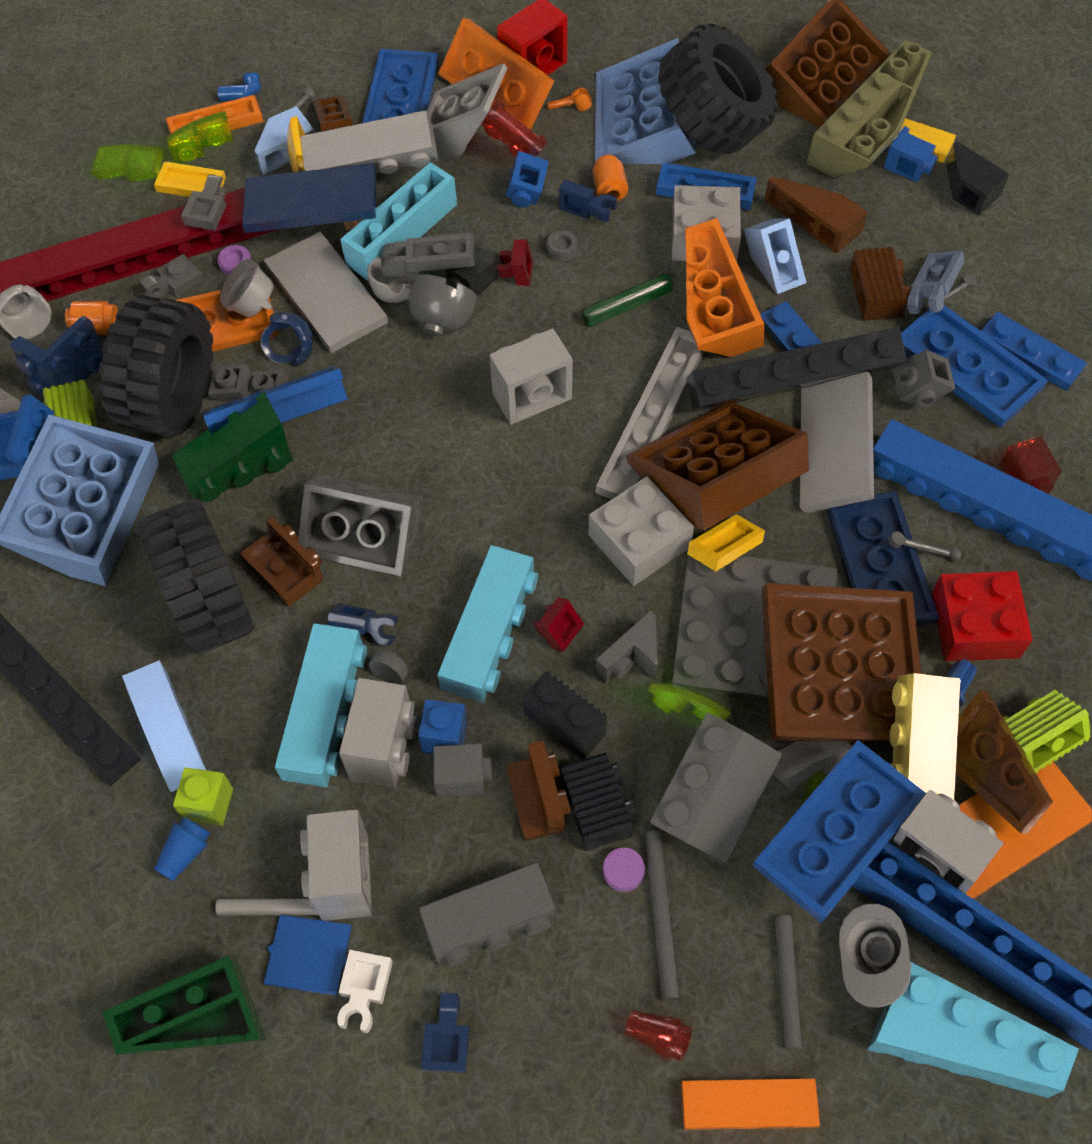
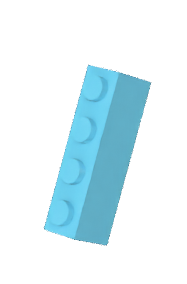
M431 162L376 208V218L362 220L341 238L347 266L368 281V265L376 257L382 256V247L386 243L420 238L457 205L455 178Z
M493 545L490 546L438 672L440 690L484 703L488 692H495L501 673L497 670L501 658L507 659L512 649L513 637H510L514 625L520 627L526 611V605L522 604L526 593L532 595L537 585L538 573L534 572L533 557Z
M313 623L275 764V769L281 780L328 787L330 776L338 774L341 757L339 752H337L340 738L343 739L349 717L346 715L348 703L353 701L358 682V680H355L357 667H364L367 656V646L363 645L359 630Z

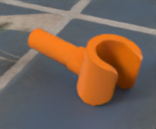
M580 87L571 96L548 102V108L551 110L575 104L579 112H582L592 106V98L585 88Z

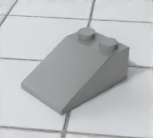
M504 63L435 92L427 113L433 124L438 161L450 158L455 159L463 154L466 146L491 107L507 70Z

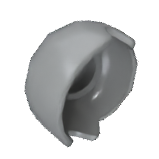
M382 256L376 257L368 265L367 269L368 281L375 296L388 303H399L408 300L413 280L417 275H420V272H407L404 276L400 277L385 276L383 271H381V262L384 259Z
M20 284L13 285L0 293V326L13 338H17L20 335L25 339H31L45 331L51 322V308L38 291L28 285L23 286Z

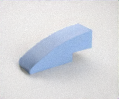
M159 660L122 677L166 784L170 792L179 787L184 767L206 770L169 675Z

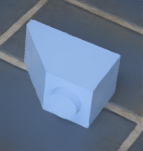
M297 106L268 119L255 148L257 162L262 175L290 163L287 149V129L291 117H298L305 135L314 133L313 127Z
M770 219L744 229L751 258L776 294L806 283L790 219Z

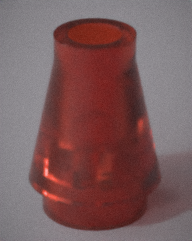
M633 1009L628 1017L624 1034L634 1038L668 1062L672 1059L682 1062L690 1044L693 1028L685 1025L682 1018L642 1013Z

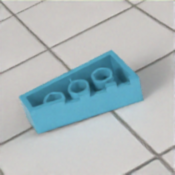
M911 962V977L905 993L894 1003L884 1007L866 1050L904 1058L907 1061L927 1064L949 1070L952 1073L990 1081V1083L1049 1098L1064 1091L1079 1049Z

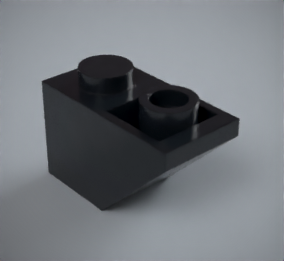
M956 141L953 144L946 164L952 198L979 216L1002 195L1009 173L960 142Z

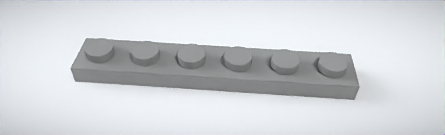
M676 327L596 485V494L613 499L642 480L627 463L626 456L663 437L688 386L686 377L696 370L704 351L698 350L691 331Z

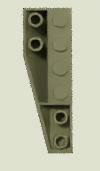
M905 40L817 130L813 136L806 164L832 178L869 167L900 133L932 52L922 48L917 43Z

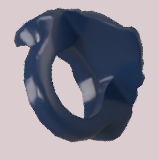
M290 312L271 314L269 318L271 324L264 330L261 336L263 352L276 363L292 362L295 366L301 365L308 359L313 350L312 345L314 341L312 340L313 336L309 325L300 316ZM292 327L301 345L288 355L275 353L269 344L271 334L275 330Z

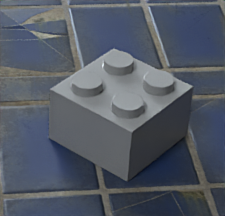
M674 185L671 260L686 261L685 228L718 218L737 261L741 239L740 187Z
M553 328L543 333L533 334L526 340L511 346H504L496 352L489 354L492 394L510 425L572 399L573 359Z
M647 476L589 514L588 535L633 586L685 552L693 537L694 526Z
M358 678L339 751L351 781L396 788L399 776H406L410 757L409 753L405 752L407 740H414L418 726V716H413L414 701H410L406 685Z
M930 789L902 824L891 844L966 894L1004 842L997 838L996 832L988 824L980 820L974 821L961 812L960 806L951 797L942 793L937 794Z
M358 809L307 815V830H301L300 843L302 855L308 857V871H302L301 884L303 896L309 897L310 908L316 909L322 921L372 916L368 834Z

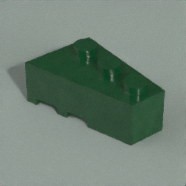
M265 392L256 396L255 399L258 403L241 415L238 411H235L227 416L228 424L213 434L210 430L205 431L172 454V458L192 499L204 502L213 501L222 492L236 486H247L254 478L268 472H278L293 461L282 423Z
M230 955L102 1011L116 1055H134L267 1040L238 960Z

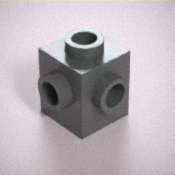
M928 350L909 357L905 363L893 369L896 382L895 390L899 399L917 407L931 406L937 399L955 389L948 358Z

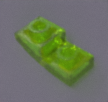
M225 111L195 120L166 137L174 163L181 161L189 162L195 158L204 157L203 147L220 146L223 143L233 141Z
M135 144L99 147L91 173L99 180L125 175L131 182L158 177L164 151L159 147Z
M655 681L648 688V691L654 694L651 701L668 714L672 710L680 714L688 702L695 706L692 709V713L702 721L707 712L723 721L731 713V709L719 701L689 687Z

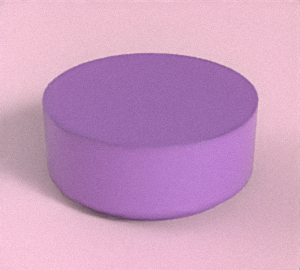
M231 245L219 253L217 260L220 270L229 276L241 261L247 258L251 259V256L245 247Z
M618 848L607 855L603 865V875L611 888L621 892H628L637 888L643 880L645 866L642 857L636 851L629 848Z

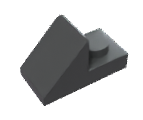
M649 611L596 659L595 674L605 684L614 676L617 679L625 676L634 664L632 660L653 679H656L657 632L656 615L653 612Z

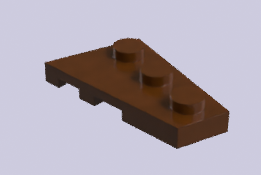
M979 690L958 717L955 773L1019 833L1028 834L1052 805L1053 801L988 691Z

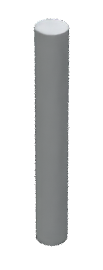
M309 898L217 899L216 901L217 916L318 915L316 909L310 908Z

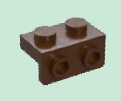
M271 517L266 521L269 532L243 550L240 555L245 564L290 607L323 581L320 570L322 561L311 547L304 548L298 542L299 539L296 533L288 524L284 523L281 526Z
M543 740L528 744V759L512 762L506 766L523 836L527 841L564 832V815L570 814L565 790L557 791L554 777L560 776L554 752L547 754Z

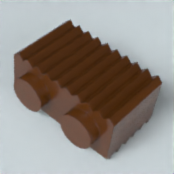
M892 246L881 249L877 247L868 250L864 248L861 251L859 249L855 250L849 271L862 321L902 317L905 307L908 305L907 301L911 292L909 285H904L902 281L904 274L902 259H896Z

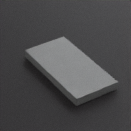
M321 232L264 260L267 270L330 353L388 323L387 315Z
M867 371L802 388L801 431L806 432L808 436L809 471L800 475L801 510L809 513L874 499L872 377Z

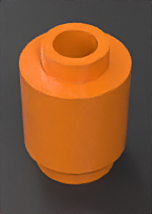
M604 155L598 158L592 171L597 196L608 194L616 197L617 201L622 200L628 193V184L622 162L613 155Z
M73 301L70 308H67L65 311V322L67 327L70 328L80 317L85 316L92 321L98 335H109L107 332L110 324L116 320L115 315L118 312V308L115 304H109L107 301Z

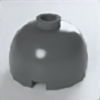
M417 275L410 288L409 307L414 319L424 326L423 331L427 334L441 337L443 332L453 333L464 328L474 313L478 296L472 290L457 283L456 289L445 285L447 280L445 278L432 275Z

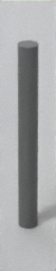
M653 830L645 833L661 996L663 1001L678 1000L679 993L662 838L660 831Z

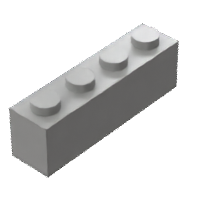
M426 110L300 136L305 171L374 163L376 173L390 174L396 172L398 168L408 166L424 167L430 162L438 161L433 124Z

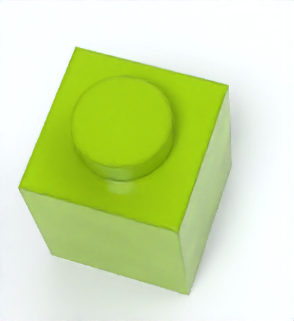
M184 767L173 807L181 817L185 816L193 822L223 826L233 787L224 773Z

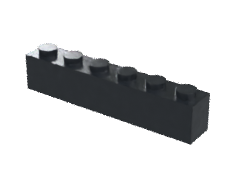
M894 327L692 371L686 377L693 412L810 387L867 371L868 373L888 370L905 363L907 359L900 328Z

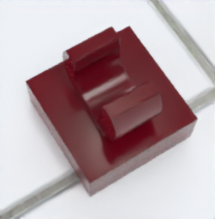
M527 239L514 240L512 251L503 250L499 252L501 263L506 265H498L497 270L501 278L514 276L517 286H530L533 258Z
M557 597L552 605H545L543 609L546 613L540 621L534 620L532 624L538 633L545 637L552 648L564 652L584 626V622L568 599Z

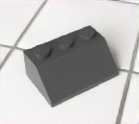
M319 474L304 485L298 542L304 548L311 547L320 559L401 577L419 528L423 496Z
M707 712L650 823L716 859L727 863L782 754L745 731Z

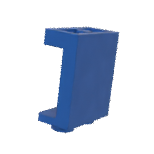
M32 395L22 397L19 410L0 414V480L19 476L48 415H54L53 410Z

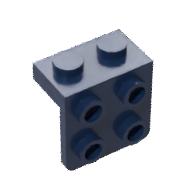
M85 316L80 317L46 351L20 335L9 344L17 358L15 360L16 365L28 378L26 382L28 387L40 397H43V389L45 387L51 388V386L57 387L59 384H71L73 381L78 382L80 379L85 381L92 373L99 371L100 362H102L104 354L102 352L103 345L94 325Z

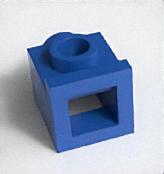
M904 126L891 144L883 168L918 183L924 173L930 175L937 163L938 156L933 155L936 145L909 134L910 128Z
M518 151L510 169L505 196L512 198V203L518 207H528L530 204L536 205L542 193L549 161Z

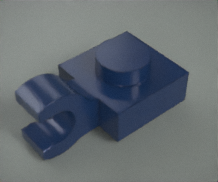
M564 179L559 187V209L586 219L592 215L600 221L609 222L610 210L605 208L612 210L617 208L616 197L608 194L594 197V189Z
M340 603L328 613L327 625L359 630L360 635L369 632L378 644L387 646L395 641L396 636L385 634L382 625L394 626L398 622V617L392 614L379 615L376 614V610Z
M441 992L438 1024L425 1023L421 1062L422 1071L466 1074L470 1027L457 1025L460 1007V996L458 993Z

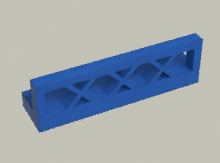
M332 366L202 411L209 430L213 434L229 423L227 416L235 411H238L241 415L258 402L255 397L262 392H265L281 423L348 400L341 381L343 376L340 368Z

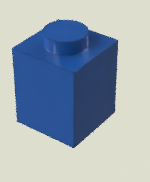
M425 699L418 735L422 753L434 754L433 746L464 744L467 727L465 704Z

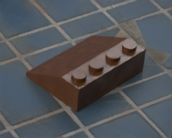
M828 0L770 61L765 69L773 79L772 85L777 91L776 101L778 102V107L821 127L884 63L891 53L842 0Z
M732 403L723 405L626 456V460L642 479L647 476L692 525L704 531L808 472V436L804 431Z

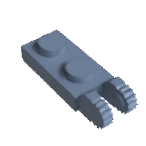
M962 250L929 253L911 286L912 290L907 301L910 314L920 313L925 297L928 299L931 313H940L944 306V296L948 295L965 262Z

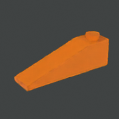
M718 218L685 228L687 324L698 350L733 357L764 347V322Z

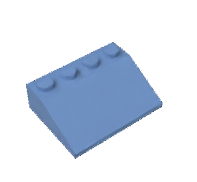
M678 38L596 72L595 162L601 156L613 155L622 164L672 163L696 153V139L692 140L686 134L687 131L682 126L679 127L675 122V116L672 112L669 113L665 105L666 99L661 95V84L658 82L662 58L679 42Z
M48 415L0 513V545L69 577L106 586L158 469L159 462L154 443Z

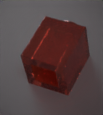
M1042 436L1008 446L1000 462L1006 474L1047 494L1053 490L1054 484L1062 472Z

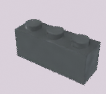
M538 862L419 907L437 963L439 965L447 962L449 967L468 961L472 958L470 952L487 946L488 951L503 948L512 942L511 936L526 931L528 935L541 933L551 927L550 921L556 919V908Z

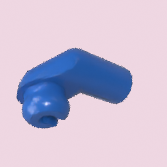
M244 73V85L219 86L218 98L220 102L236 100L259 92L262 83L259 84V74Z

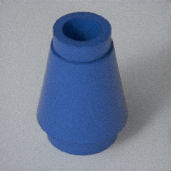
M183 816L178 824L173 823L154 869L175 881L178 875L208 846L206 840L211 833Z

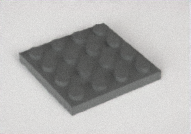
M688 555L671 688L769 702L761 588L766 583L836 587L837 568L740 556L715 572Z

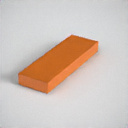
M255 95L165 118L174 146L264 122Z
M815 1079L699 1080L681 1082L684 1130L818 1128L820 1126Z

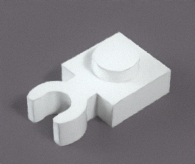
M349 950L339 994L350 999L349 1003L345 1004L338 1013V1025L340 1028L346 1029L349 1017L354 1013H360L363 1017L360 1030L363 1033L370 1031L373 1017L369 1010L370 1002L383 1004L393 963L391 958Z

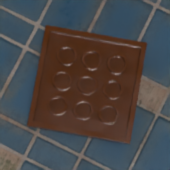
M766 583L761 589L771 740L856 743L859 740L861 743L891 744L890 730L895 722L896 706L892 701L893 687L897 682L898 676L914 673L921 674L913 592Z

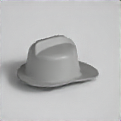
M247 258L241 261L226 279L221 290V304L227 311H234L246 317L255 316L262 308L272 310L273 306L268 299L273 290V282L259 268L258 264L252 259Z
M865 904L855 908L844 919L840 929L839 945L844 983L847 991L856 1002L867 1007L881 1008L899 999L905 993L910 982L911 962L906 930L902 920L893 910L885 906Z

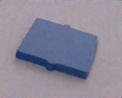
M280 915L274 943L268 947L271 955L264 985L337 996L343 967L346 965L348 958L346 953L352 925Z

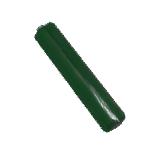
M668 274L657 276L582 310V318L588 327L597 325L672 292L673 281Z

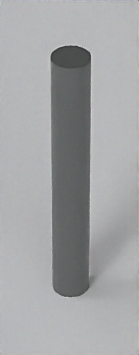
M780 915L775 917L784 1046L785 1049H802L792 917Z

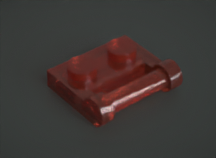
M497 99L481 123L486 134L495 140L500 139L509 147V151L515 157L518 151L537 156L547 144L548 139L542 134L536 135L503 108L505 105Z

